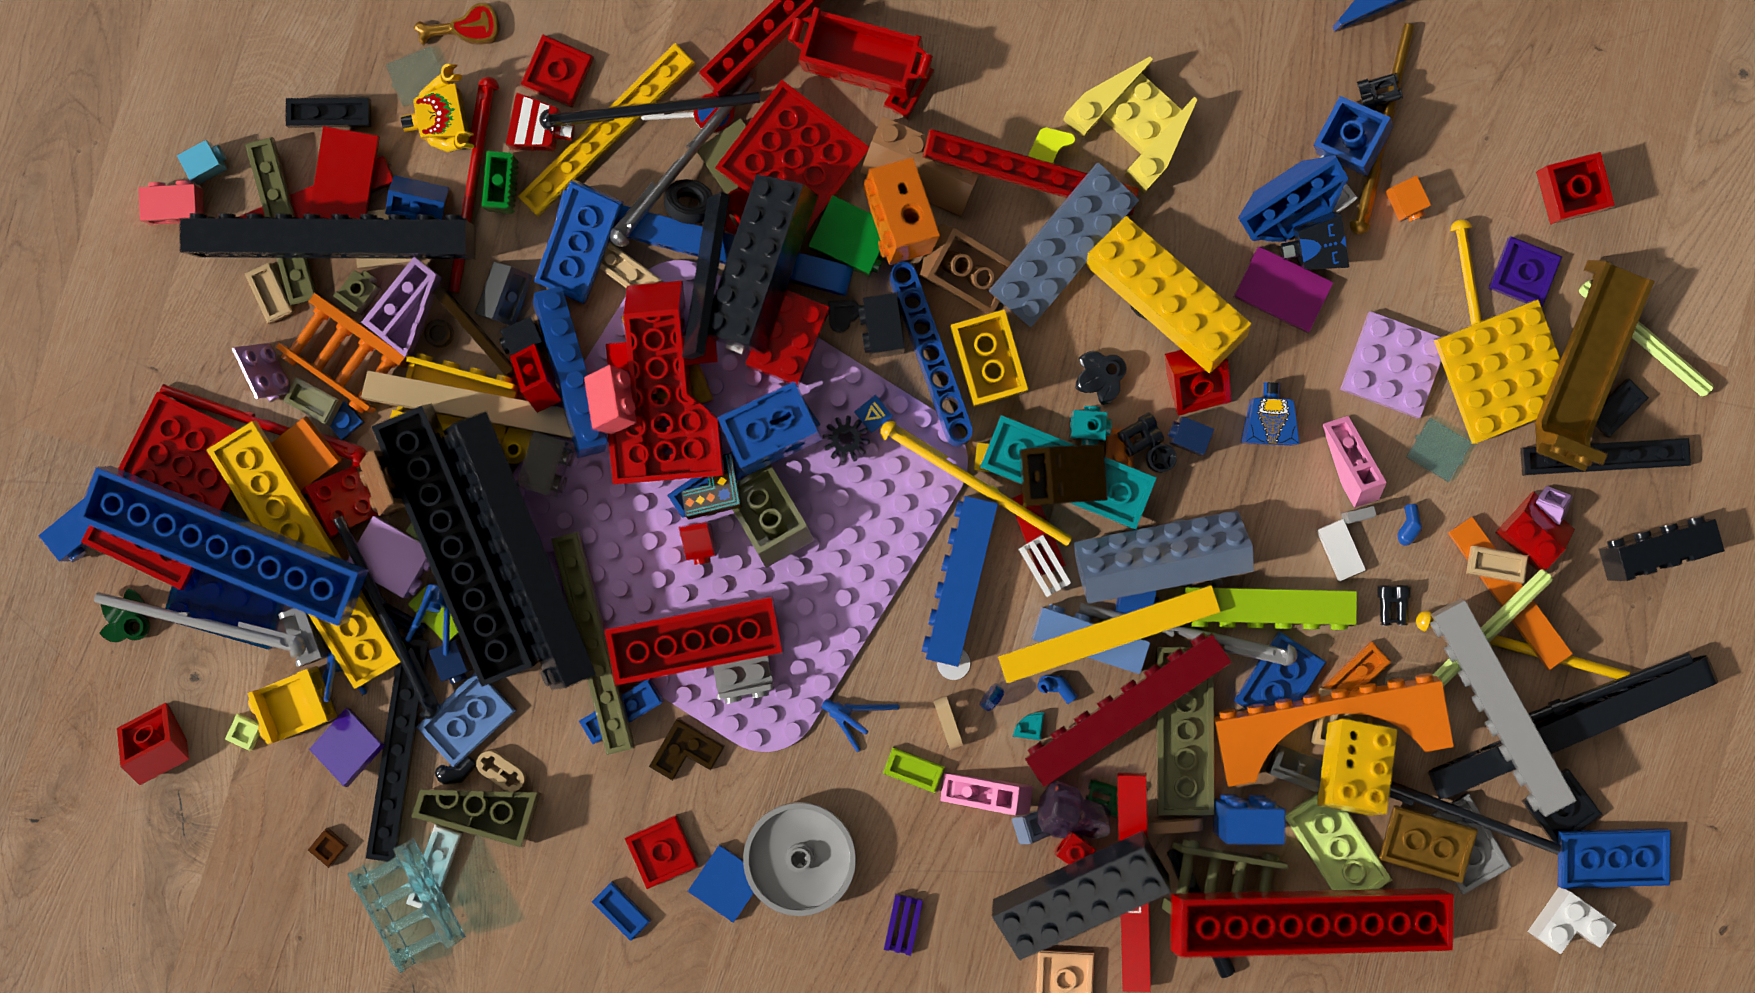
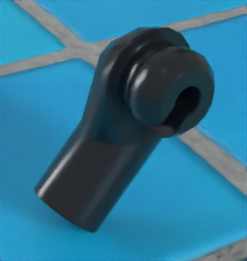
M467 755L456 768H449L445 765L438 766L435 770V776L444 785L462 783L476 767V761Z

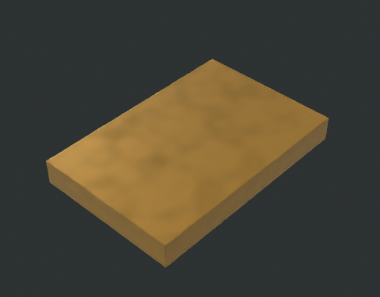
M1394 805L1379 854V860L1463 884L1478 829Z

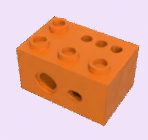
M913 157L871 168L867 179L864 181L863 190L881 240L878 242L882 257H886L888 264L892 265L931 254L940 235Z

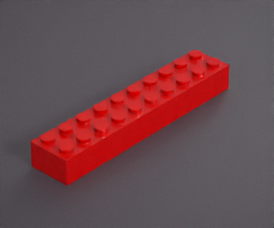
M1440 888L1171 893V951L1181 958L1453 951L1454 894Z

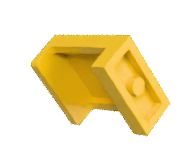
M318 666L307 668L297 672L295 675L248 693L249 708L256 715L260 736L268 745L337 718L331 699L329 702L324 701L326 686Z

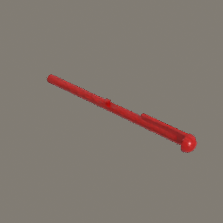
M484 77L478 83L471 132L474 135L470 136L469 143L474 144V148L471 153L465 197L462 196L461 215L462 218H466L470 223L473 215L493 91L499 90L498 82L492 77ZM453 259L449 292L459 293L465 259Z
M165 384L160 388L159 393L245 424L257 420L262 430L280 436L290 428L269 420L256 418L255 413L243 412ZM322 434L338 456L352 460L353 467H360V462L368 453L365 448Z

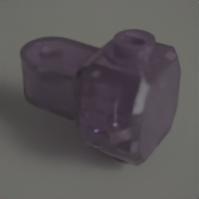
M1053 781L1040 796L1038 824L1042 832L1051 834L1055 838L1065 839L1073 832L1092 839H1100L1110 833V811L1102 804L1084 799L1077 787L1067 785L1063 781Z

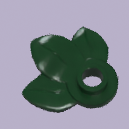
M132 589L125 591L123 598L145 603L136 591ZM101 604L102 613L109 623L100 631V635L109 642H121L125 639L136 641L145 638L149 633L150 623L145 615ZM136 621L140 624V629L137 632L133 629V624Z

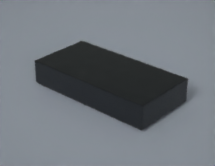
M1630 378L1625 379L1607 397L1596 427L1606 437H1610L1649 397Z

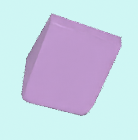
M1546 486L1537 499L1536 504L1556 524L1560 525L1569 510L1573 496Z

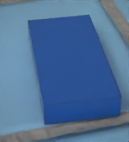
M613 881L592 901L630 941L651 922V919Z

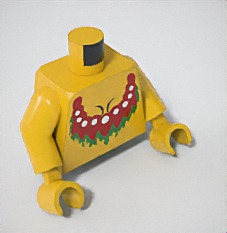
M445 64L441 69V73L420 91L418 97L413 99L415 113L401 116L404 132L419 129L420 136L425 142H428L434 148L448 153L463 148H474V144L467 143L470 136H473L474 133L469 132L461 90L455 83L451 84L452 81H460L462 79L461 74H453L454 68L458 67L457 64Z

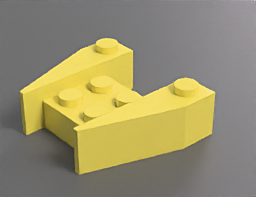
M1151 57L1144 59L1085 92L1066 112L1063 119L1082 138L1103 119L1131 144L1141 155L1128 168L1124 176L1143 193L1155 183L1168 167L1197 102V98L1194 97L1182 110L1146 78L1143 73L1150 66L1153 60Z

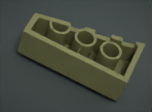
M420 790L412 817L521 848L525 847L541 793Z

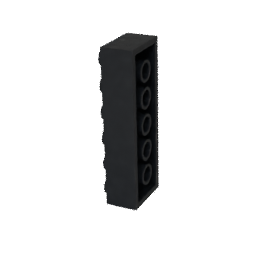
M756 174L713 299L708 337L720 343L765 354L818 195L804 184Z
M1140 831L994 898L992 918L1020 961L1171 893L1169 874L1144 832Z

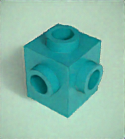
M1084 406V410H1073L1071 412L1069 439L1082 440L1081 445H1098V441L1103 442L1106 440V436H1110L1112 420L1107 419V412H1100L1101 407ZM1088 422L1094 424V430L1088 428Z

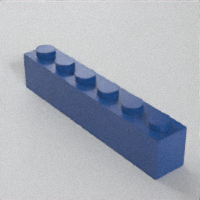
M562 286L535 292L533 299L534 309L562 400V406L577 458L605 452L608 444L605 433L592 429L584 379L588 374Z
M964 496L963 501H957L954 517H958L959 520L957 528L951 527L947 544H952L950 555H944L941 571L946 572L944 582L938 581L934 598H938L939 603L937 610L931 609L928 625L933 626L930 637L925 636L921 651L926 653L925 659L959 667L997 503Z

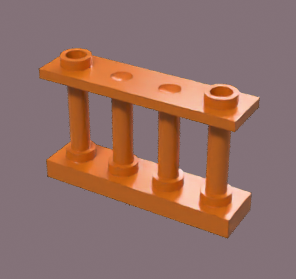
M314 293L308 302L315 306L313 310L315 314L290 348L281 343H278L276 348L283 352L281 358L293 366L299 363L350 399L349 405L362 414L364 411L374 413L376 408L369 404L368 400L361 398L363 389L359 395H356L345 387L349 379L369 351L373 352L374 349L383 354L381 357L383 361L375 372L387 374L392 367L395 368L397 365L406 368L409 362L406 361V357L374 332L324 297ZM330 317L338 323L336 325L337 330L312 364L302 357L300 353L324 320L327 321ZM353 333L360 338L358 342L360 346L338 377L334 379L322 370L345 337H350Z

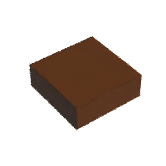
M326 828L310 846L308 851L330 868L349 845L331 829Z

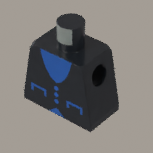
M1336 211L1295 226L1293 228L1295 241L1280 244L1283 260L1298 257V263L1303 269L1349 267L1342 215Z

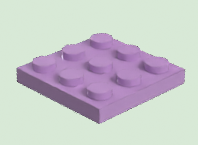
M1368 312L1340 390L1417 419L1421 418L1441 363L1434 342L1435 339L1440 337L1377 313Z

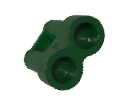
M1091 779L1088 790L1091 789L1089 797L1086 795L1083 806L1086 805L1087 807L1110 813V817L1118 819V787L1094 779L1092 781ZM1093 791L1110 796V800L1106 801L1092 797Z

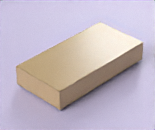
M268 262L245 273L268 324H273L295 313L293 307L289 304L287 294L273 263Z
M1470 546L1466 574L1523 584L1525 582L1529 556Z

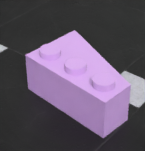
M413 257L362 320V323L404 357H413L435 298L432 292L439 287L442 277L422 261Z

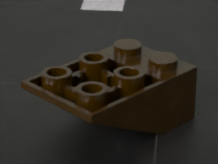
M1103 444L1039 447L1019 450L1023 507L1108 500Z

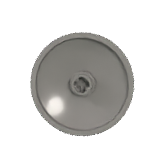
M808 802L783 804L763 815L752 828L743 854L744 872L754 894L771 909L792 916L816 914L835 904L848 889L853 878L856 863L855 846L845 824L830 810Z

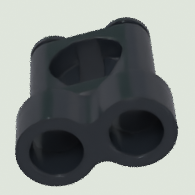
M1392 73L1368 81V78L1357 81L1363 106L1376 110L1377 106L1400 100V98L1403 99L1401 88L1398 90L1396 82L1399 83L1397 74ZM1394 85V90L1377 95L1376 90Z
M1150 412L1140 416L1137 422L1117 433L1120 441L1124 442V450L1129 457L1149 446L1154 447L1164 441V436L1157 427V421ZM1140 433L1142 438L1131 443L1129 438Z
M1377 586V597L1380 598V625L1389 626L1392 623L1408 625V598H1411V586ZM1392 602H1397L1396 619H1392Z

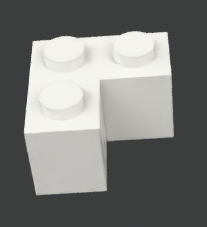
M1558 887L1527 932L1549 948L1562 954L1576 933L1601 948L1616 924L1572 892Z

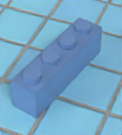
M1049 604L1048 609L1041 607L1031 639L1042 642L1093 625L1090 623L1092 617L1076 613L1075 617L1064 615V608ZM1142 638L1088 656V658L1140 674L1150 642Z

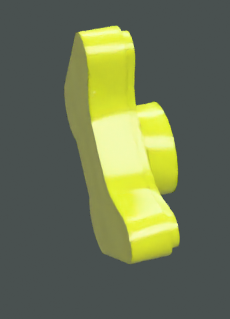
M1047 127L1042 128L1028 156L1053 163L1058 151L1063 147L1073 145L1075 137L1073 134Z

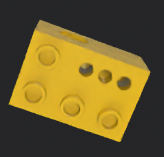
M1346 719L1328 722L1317 806L1369 816L1387 814L1397 729Z

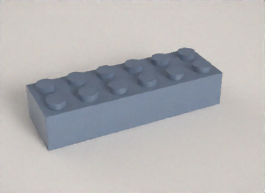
M1238 510L1074 542L1076 567L1088 604L1254 571L1253 546Z

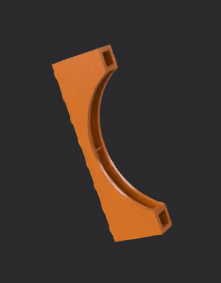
M1432 673L1416 675L1415 680L1404 681L1403 678L1388 680L1387 685L1376 686L1375 683H1369L1359 686V690L1354 691L1342 688L1331 691V695L1321 697L1320 694H1308L1303 696V700L1292 702V699H1281L1275 701V705L1264 707V704H1253L1244 711L1236 712V709L1222 710L1219 712L1220 715L1214 716L1227 785L1231 787L1256 782L1265 759L1279 741L1299 726L1329 715L1362 714L1380 718L1408 733L1425 752L1454 747L1442 681L1437 676H1433Z

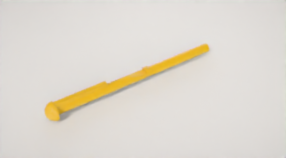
M1459 219L1451 225L1450 232H1456L1470 321L1471 325L1482 321L1467 236V229H1471L1472 225L1465 219Z
M887 421L881 426L880 434L884 440L888 436L1064 545L1067 546L1070 543L1072 536L1005 496L993 485H987L947 460V455L896 425L897 422Z
M1422 611L1416 617L1417 627L1423 632L1428 627L1432 628L1430 623L1434 620L1431 612ZM1496 635L1489 642V644L1537 657L1529 644L1499 635ZM1571 655L1560 662L1563 665L1614 679L1630 675L1629 671Z

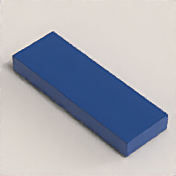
M651 679L645 680L622 694L629 723L665 702ZM595 711L579 720L592 744L602 740Z

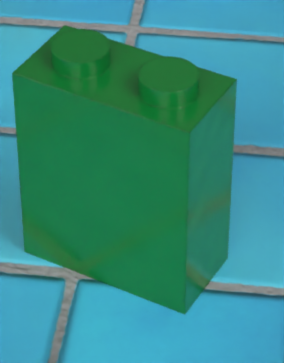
M832 195L811 239L809 249L839 264L849 266L854 271L870 277L872 271L878 272L884 259L880 257L881 253L878 242L881 240L872 214Z

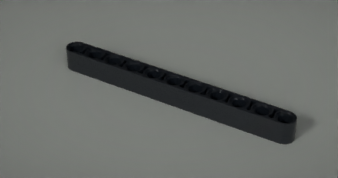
M1702 655L1692 658L1693 663L1598 698L1569 710L1562 716L1550 718L1534 726L1549 753L1553 754L1711 687L1719 681L1708 656ZM1498 740L1429 770L1428 775L1438 798L1444 799L1515 770L1516 768L1512 760L1507 762L1499 750V746L1503 745L1502 742Z

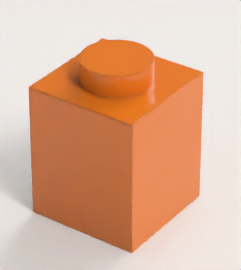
M1417 175L1385 191L1399 221L1408 218L1409 222H1412L1424 216L1423 210L1431 206Z

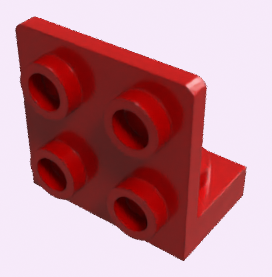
M353 466L309 484L301 491L331 541L339 534L333 522L334 519L344 516L349 528L371 519L373 516H378V512L375 513L370 505L369 498L371 495L367 487L362 483L356 467Z

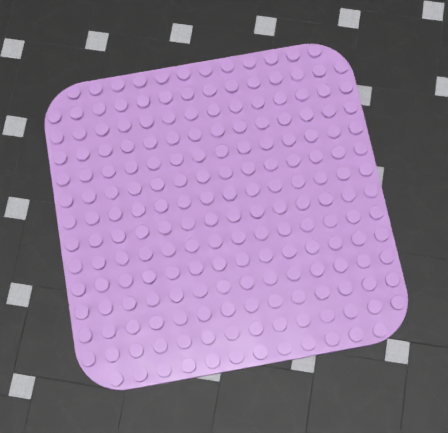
M673 260L653 266L648 270L662 281H683L686 307L683 310L685 328L687 329L697 263ZM717 274V280H716L715 293H716V290H717V287H718V284H719V281H720V278H721V276L718 275V274ZM625 298L584 361L588 375L608 366L606 344L626 342L625 326L621 319L624 313ZM818 339L799 389L805 402L821 424L817 428L822 437L823 434L833 435V432L829 431L826 426L831 424L837 428L836 417L841 419L842 425H846V416H851L850 425L853 426L859 419L854 411L876 394L893 415L888 421L897 422L896 425L948 456L947 460L967 472L968 456L966 446L956 447L948 443L935 410L822 339ZM717 341L718 362L700 364L714 399L703 405L717 417L788 385L786 382L747 367L745 363L750 350L745 349L744 354L740 355L727 350V344ZM558 402L556 407L563 408L562 402ZM670 420L659 421V426L664 427V431H667V427L670 426ZM861 423L857 431L866 428L863 423ZM720 424L723 454H728L732 449ZM881 427L872 434L868 432L860 436V438L869 439L870 444L859 445L866 450V453L862 455L857 450L854 451L857 456V461L853 462L851 454H847L846 463L841 462L842 453H839L837 458L832 459L831 454L835 451V447L828 451L824 449V446L832 443V440L823 439L771 464L808 526L814 541L765 568L733 510L690 520L686 517H681L667 495L691 478L613 485L607 433H605L608 444L605 452L577 458L572 439L539 433L532 444L527 458L518 465L513 473L566 603L567 599L551 539L580 531L605 630L773 596L784 651L768 655L774 689L768 690V696L753 698L752 694L741 696L742 701L725 704L724 699L718 700L717 698L718 691L713 666L651 678L664 699L735 744L759 752H771L789 747L808 732L822 711L821 706L823 702L832 695L964 483L888 436L884 440L880 434ZM953 427V436L957 439H963L957 428ZM851 433L847 435L841 434L838 438L841 439L839 444L843 447L845 444L852 445L854 440H851V437L853 435ZM666 444V447L662 449V454H667V458L670 459L669 457L673 454V449L669 448V445ZM705 522L711 523L717 556L710 557L711 563L694 565V560H686L679 527Z

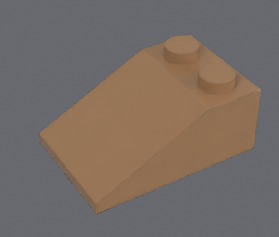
M940 224L938 227L940 236L932 253L922 257L916 268L917 275L988 314L993 313L1000 301L989 290L1012 262L956 228Z
M377 450L368 452L359 464L362 470L359 474L364 486L369 488L372 496L369 498L373 511L375 513L378 512L379 516H389L406 509L382 452Z

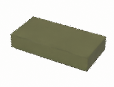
M298 377L295 378L283 401L328 426H331L343 401Z

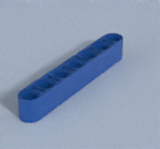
M899 262L892 269L890 285L893 293L897 295L899 310L945 437L952 446H963L969 441L973 433L969 416L916 270L910 263ZM903 271L910 276V280L902 283L896 279L895 275ZM909 297H914L919 301V307L911 309L906 306L905 300ZM917 323H924L927 325L929 332L924 335L918 334L914 326ZM934 349L938 353V358L933 361L927 360L923 353L924 350ZM937 374L944 375L948 383L944 387H939L933 382V377ZM946 400H951L956 404L957 410L954 413H948L943 409L942 403ZM955 426L963 427L966 431V437L963 439L955 438L952 434V428Z

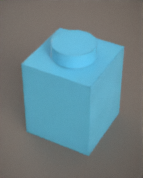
M207 140L177 155L189 180L198 185L227 170L224 163L226 156L219 145L215 146Z

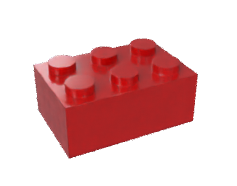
M786 290L765 354L750 351L745 363L746 366L788 384L795 381L799 388L829 315V307Z

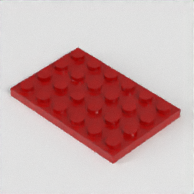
M156 392L118 469L224 511L233 492L207 452V449L236 432L237 429ZM90 525L81 540V543L179 590H185L195 570L194 567Z

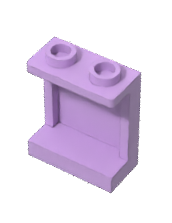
M372 517L357 545L374 581L402 598H409L411 594L414 596L423 583L420 580L425 570L429 571L431 569L420 541L390 525L382 517ZM349 557L347 562L354 564L351 557Z

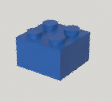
M1339 96L1313 146L1318 155H1323L1324 157L1335 155L1342 166L1368 176L1393 129L1391 117Z

